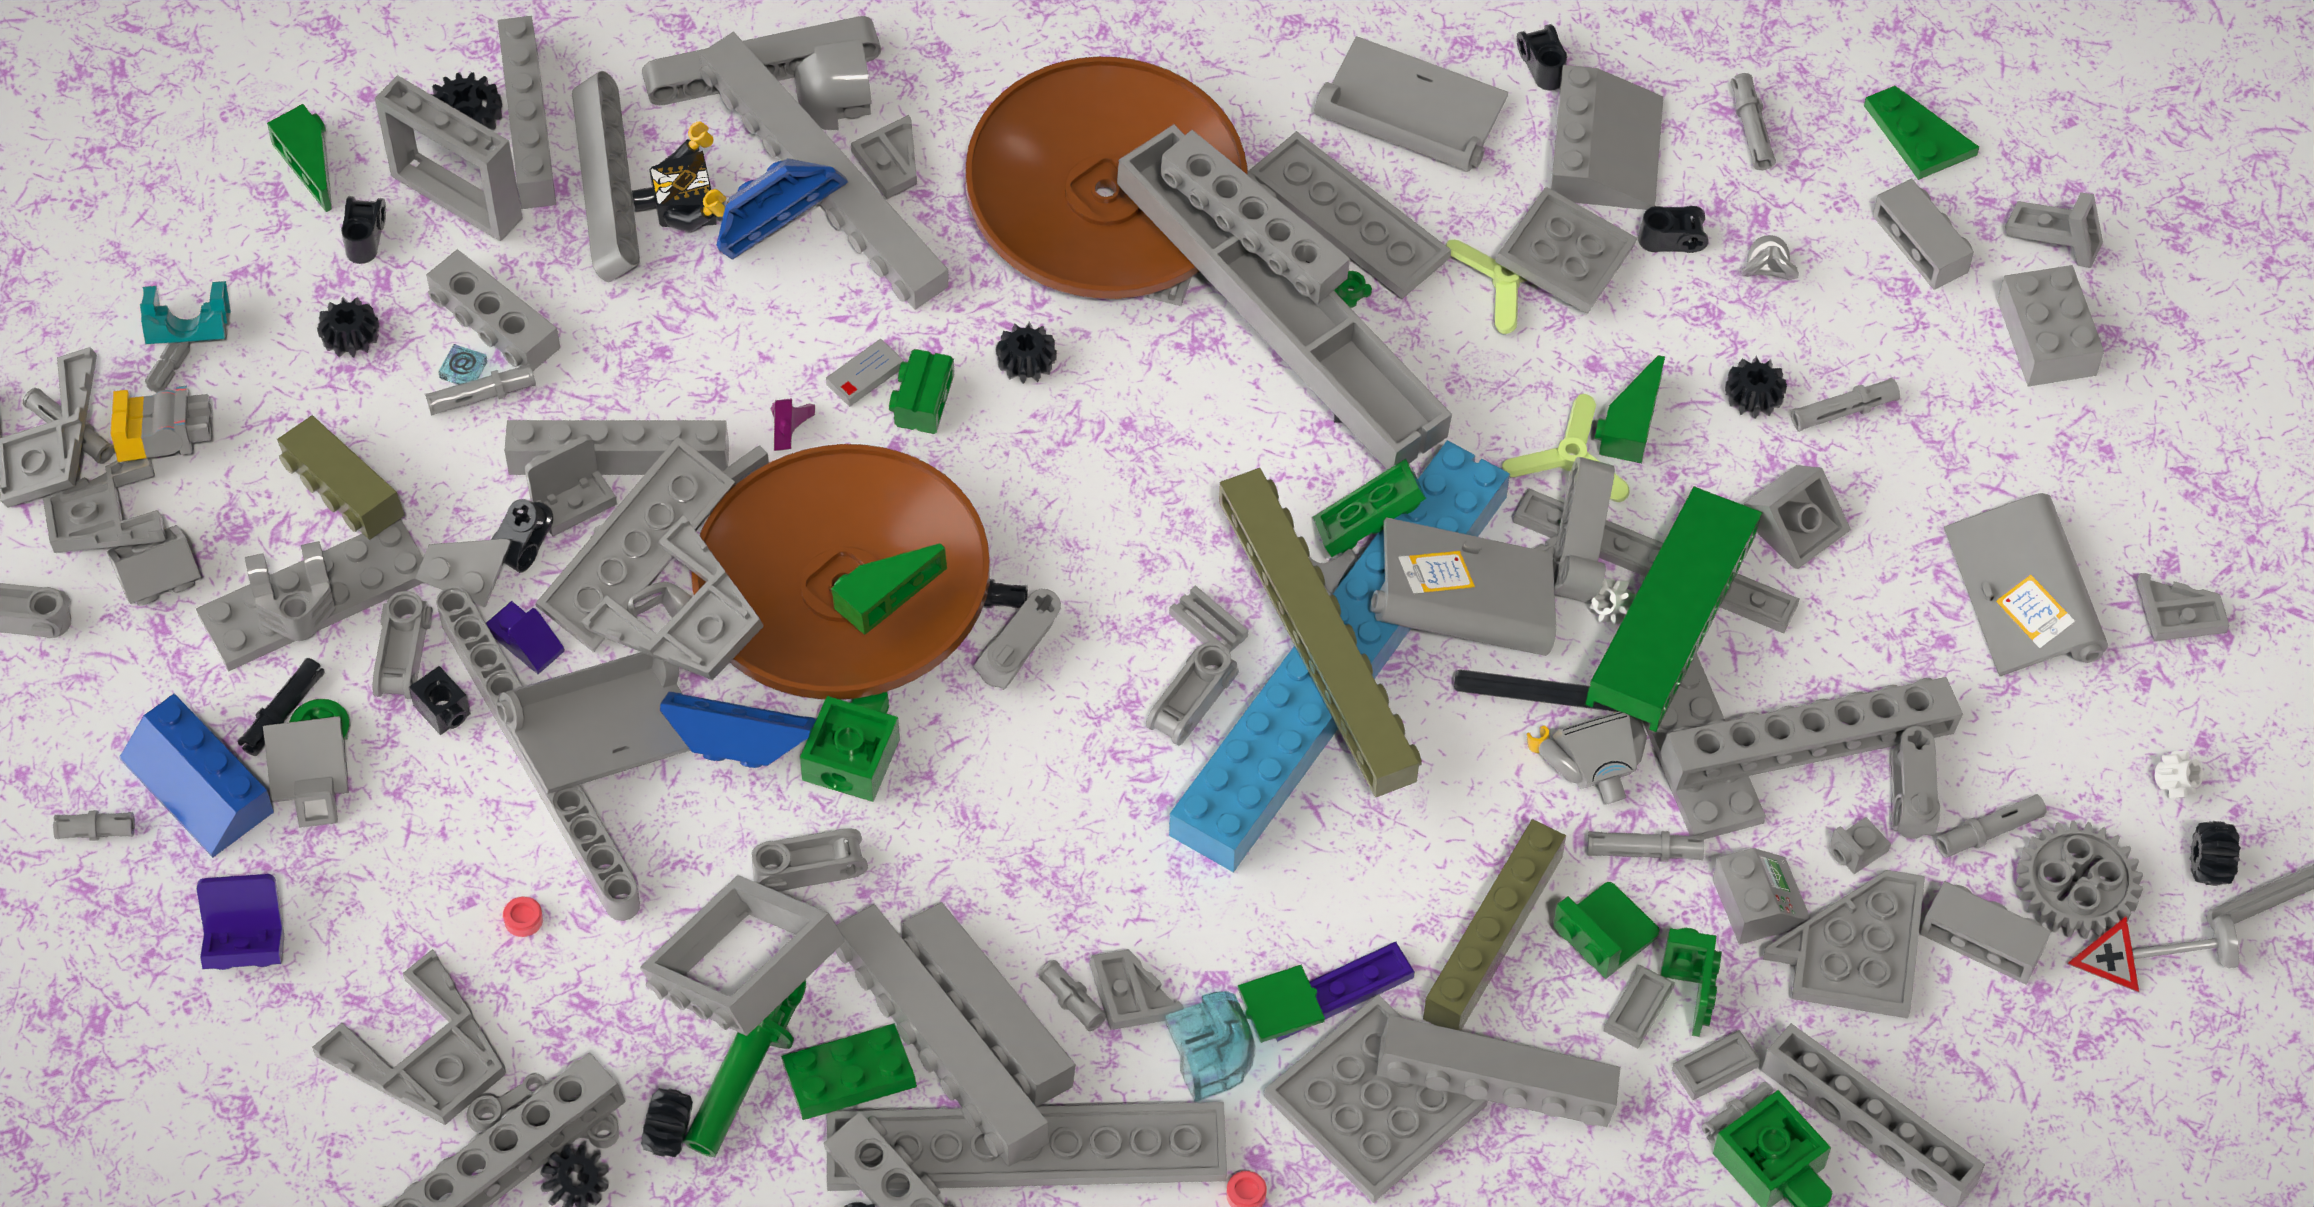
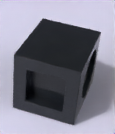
M440 666L409 686L413 706L439 735H442L449 729L457 728L471 714L466 694ZM448 701L446 704L436 705L438 702Z

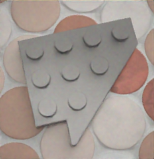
M1891 870L1884 871L1765 947L1763 960L1796 965L1792 999L1908 1018L1911 1009L1925 876Z

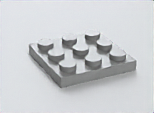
M1545 187L1500 250L1495 262L1588 314L1634 247L1637 237L1550 188Z

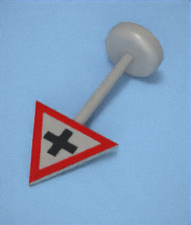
M2230 914L2219 915L2215 918L2214 938L2134 950H2132L2127 917H2124L2067 964L2139 993L2134 959L2216 948L2221 965L2226 968H2236L2239 966V948L2235 926Z

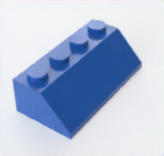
M175 693L143 715L120 755V760L212 858L274 813L267 789Z

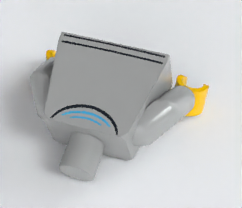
M1620 711L1561 728L1552 735L1553 739H1550L1549 729L1545 725L1539 727L1541 738H1534L1529 732L1527 733L1529 750L1534 753H1540L1555 770L1569 782L1576 783L1580 789L1598 784L1605 805L1627 798L1620 778L1630 775L1637 770V765L1642 760L1647 735L1640 720Z

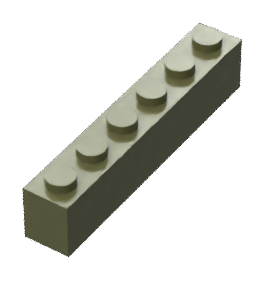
M1531 819L1425 1000L1423 1020L1436 1026L1462 1030L1560 863L1564 852L1565 834Z

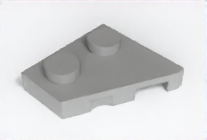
M1129 949L1092 955L1089 964L1104 1011L1106 1012L1110 1030L1182 1018L1185 1011L1183 1005L1179 1001L1174 1003L1160 989L1162 983L1151 972L1146 971L1142 967L1141 961Z

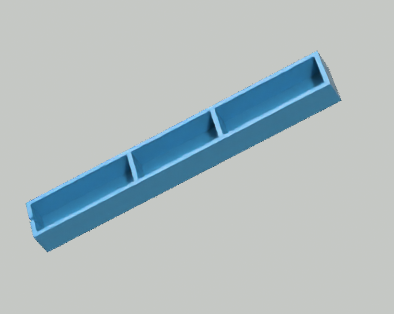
M1447 440L1418 479L1426 499L1420 502V505L1411 513L1401 514L1395 519L1478 537L1507 498L1510 473L1484 459L1476 463L1474 454ZM1384 529L1378 532L1333 593L1340 605V617L1344 624H1350L1355 632L1356 646L1360 654L1365 653L1371 662L1374 679L1411 630L1409 627L1377 621L1375 613L1371 612L1372 596L1376 590L1380 591L1385 582ZM1295 646L1170 812V837L1233 873L1339 729Z

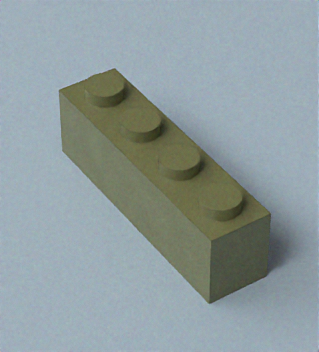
M313 415L277 439L282 451L279 459L285 469L291 474L296 472L300 475V479L311 493L317 491L330 511H339L345 523L352 531L356 532L359 530L370 540L405 516L397 491Z

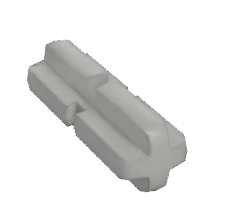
M188 342L168 343L160 356L162 361L158 360L145 379L149 390L156 393L165 390L175 374L173 369L177 370L190 351Z

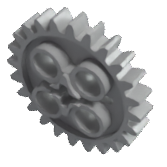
M2071 821L2070 827L2066 831L2058 822L2054 827L2053 834L2048 829L2043 828L2039 838L2032 836L2028 848H2023L2020 856L2021 860H2019L2016 872L2019 873L2016 886L2023 888L2019 898L2025 901L2031 900L2027 912L2040 911L2039 923L2042 924L2050 919L2053 921L2052 932H2056L2061 926L2066 927L2067 937L2070 938L2075 929H2079L2083 938L2087 939L2091 929H2094L2096 934L2101 937L2105 932L2106 926L2111 929L2124 917H2127L2128 922L2131 911L2135 912L2138 899L2143 890V887L2139 885L2143 873L2135 871L2139 863L2138 859H2127L2131 847L2126 846L2119 849L2117 846L2120 839L2119 835L2109 840L2105 838V827L2100 829L2098 833L2092 832L2090 822H2087L2084 830H2079L2076 822ZM2070 853H2076L2082 858H2075ZM2096 858L2100 859L2090 868L2087 878L2082 877L2090 863ZM2100 876L2108 877L2113 882L2104 881ZM2045 877L2055 878L2058 883L2051 882ZM2072 881L2077 882L2063 901L2058 900L2068 892ZM2076 901H2084L2089 906H2082L2078 904Z

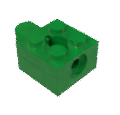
M887 691L876 695L853 698L851 703L830 696L826 697L811 735L800 756L802 781L874 802L900 741L898 717L887 714L889 709Z
M1779 1090L1718 1133L1713 1155L1760 1207H1772L1783 1198H1786L1793 1207L1829 1206L1833 1194L1832 1190L1817 1173L1825 1168L1831 1147Z

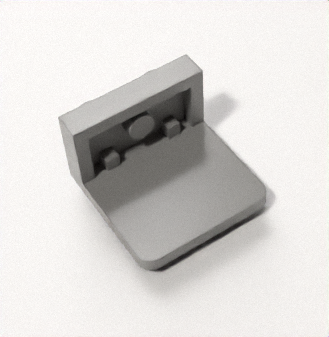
M588 434L579 438H572L563 446L547 454H540L534 457L525 466L530 500L547 504L552 510L553 524L549 529L552 537L617 505L615 494L598 471L594 442Z

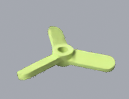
M1459 240L1447 241L1446 246L1451 249L1452 257L1492 278V283L1496 288L1495 326L1498 332L1502 334L1513 332L1517 327L1518 288L1520 283L1527 280L1496 263L1495 259Z
M1580 394L1574 400L1565 437L1560 442L1558 448L1507 459L1502 464V470L1510 473V477H1518L1557 467L1571 471L1577 457L1598 461L1587 452L1586 446L1596 408L1595 400L1588 394ZM1614 473L1610 499L1614 502H1622L1627 499L1630 490L1628 484Z

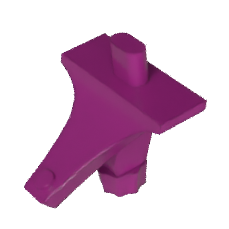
M792 398L775 400V403H772L770 409L774 416V451L791 449V439L794 430L801 423L815 415V404L809 403L793 407Z

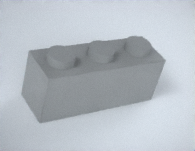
M1912 178L1877 195L1873 218L1933 290L1969 272L1974 254L1971 244L1966 238L1958 234L1948 216L1937 209L1927 191L1920 188Z
M1944 881L1925 916L1920 935L2023 984H2027L2045 949L2051 930L2044 928L2041 923L2034 919L2023 918L2008 911L2005 906L1998 902H1989L1972 894L1964 886L1953 885Z

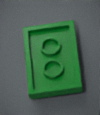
M1404 459L1313 516L1325 549L1331 557H1334L1348 549H1353L1358 541L1367 535L1382 531L1386 517L1395 519L1401 514L1411 513L1426 497L1413 468L1407 459Z
M895 1023L781 1056L783 1067L802 1120L917 1087L915 1074Z

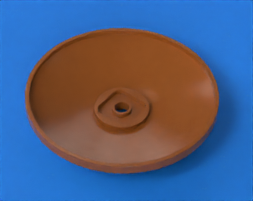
M1101 56L1071 59L1045 66L1026 75L1004 90L989 105L974 129L968 146L965 180L967 199L974 220L987 242L999 256L1025 276L1047 287L1077 296L1102 299L1138 297L1168 289L1189 279L1200 271L1117 184L1119 159L1174 124L1184 135L1191 130L1196 132L1248 175L1245 152L1234 125L1222 108L1201 88L1186 78L1160 66L1135 59ZM1103 187L1110 188L1115 193L1104 197L1096 191Z
M863 444L819 446L788 454L769 462L737 483L711 512L699 535L764 625L730 663L748 677L765 686L800 697L826 699L827 696L840 700L861 698L893 690L918 679L942 663L961 645L980 616L989 588L990 557L988 541L981 519L969 498L950 478L932 465L903 452L879 446ZM939 543L945 547L947 569L866 635L834 609L831 588L842 575L851 573L858 566ZM692 572V589L695 595L706 581Z

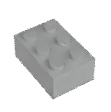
M2073 265L2005 275L1997 302L2027 386L2097 376L2104 349Z

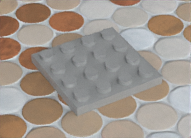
M1379 994L1264 1089V1097L1373 1203L1483 1110L1488 1103L1487 1100L1471 1099L1461 1094L1435 1091L1425 1086L1407 1082H1395L1389 1078L1376 1076L1381 1037L1389 1015L1403 1018Z

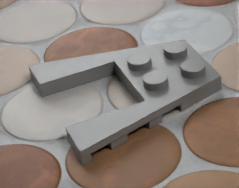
M91 347L57 357L62 409L61 419L5 437L1 436L0 424V501L7 508L75 487L97 354Z
M683 515L658 542L663 550L706 581L697 593L658 634L607 595L581 623L592 633L713 680L764 625L702 538L692 527L689 520Z
M432 949L403 972L405 982L449 1022L393 1069L384 1063L343 1023L339 1024L312 1046V1049L317 1058L446 1125L476 1098L505 1076V1072L482 1030L479 1029L473 1019L469 1008L457 992L449 974L440 963L436 952Z

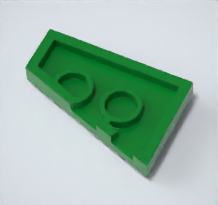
M1896 85L1865 98L1864 107L1918 180L1978 155V145Z

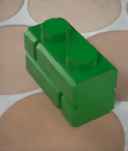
M914 349L911 351L909 361L901 362L898 374V382H901L899 391H892L889 402V411L894 412V423L897 427L910 430L917 429L920 432L930 434L937 433L954 378V358L949 355L931 354L929 351Z

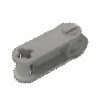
M0 583V632L45 638L61 636L71 625V616L68 612L70 598L64 591L51 587Z
M1049 589L1035 590L999 636L988 645L974 665V669L980 673L985 683L1000 687L1002 690H1005L1059 614L1061 601L1055 592Z
M397 592L387 600V603L383 604L380 620L382 629L372 682V690L375 697H381L385 693L404 695L406 699H412L409 686L418 679L426 629H430L433 612L432 607H428L427 601H422L414 592ZM412 614L408 618H401L403 615Z
M1207 642L1200 647L1197 646L1187 659L1186 665L1150 711L1146 720V727L1150 730L1156 728L1173 738V743L1178 746L1183 744L1223 690L1229 687L1239 673L1237 662L1231 659L1228 648L1218 642ZM1216 665L1219 666V668L1208 669L1206 668V666Z
M1910 726L1901 735V743L1897 744L1891 753L1892 828L1906 838L1917 839L1923 835L1933 836L1935 834L1940 818V803L1937 791L1934 737L1924 727Z
M847 828L761 843L751 853L754 882L779 892L858 877L868 869V863L862 857L859 845L862 841L861 833L857 829ZM770 864H775L779 866L776 869L765 868V866Z

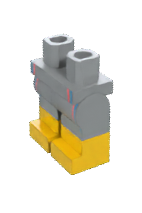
M187 385L176 387V391L162 390L155 395L131 398L128 390L113 391V414L110 434L118 462L171 455L179 450L181 455L192 454V443L211 440L209 419L212 418V408L208 394L189 396Z

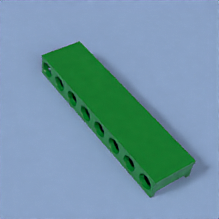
M1693 486L1591 679L1585 705L1593 707L1594 703L1598 702L1651 723L1649 730L1657 732L1756 537L1762 512Z

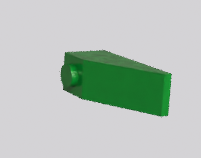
M301 104L267 123L268 131L274 148L324 211L328 212L332 209L326 145L323 137L326 128L317 113L311 114L305 105Z
M1658 355L1609 405L1606 419L1599 418L1595 439L1601 440L1599 455L1642 464L1662 378L1665 356Z
M939 543L858 566L851 573L842 575L831 588L834 609L866 635L947 569L945 547Z

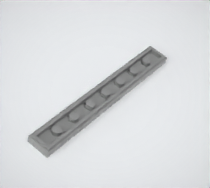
M1528 488L1514 514L1513 523L1551 538L1559 533L1564 502ZM1606 520L1599 558L1646 577L1663 543ZM1737 573L1720 608L1785 633L1800 599Z

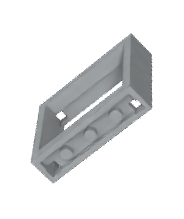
M399 75L375 97L391 176L501 241L523 218L509 140ZM413 129L479 167L484 191L420 154L417 149ZM492 145L497 146L494 150L488 151ZM414 159L420 162L417 167L410 164Z
M737 875L655 952L640 969L648 979L646 987L654 991L659 1000L663 998L670 1000L679 1009L685 1010L687 1008L702 1020L706 1021L709 1018L717 1022L724 1030L730 1028L747 1036L845 942V939L828 912ZM748 915L795 934L787 944L731 997L684 976Z

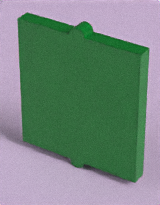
M1302 964L1238 985V991L1246 1007L1245 1017L1251 1019L1261 1043L1325 1022V1017L1316 999L1317 989L1311 987Z

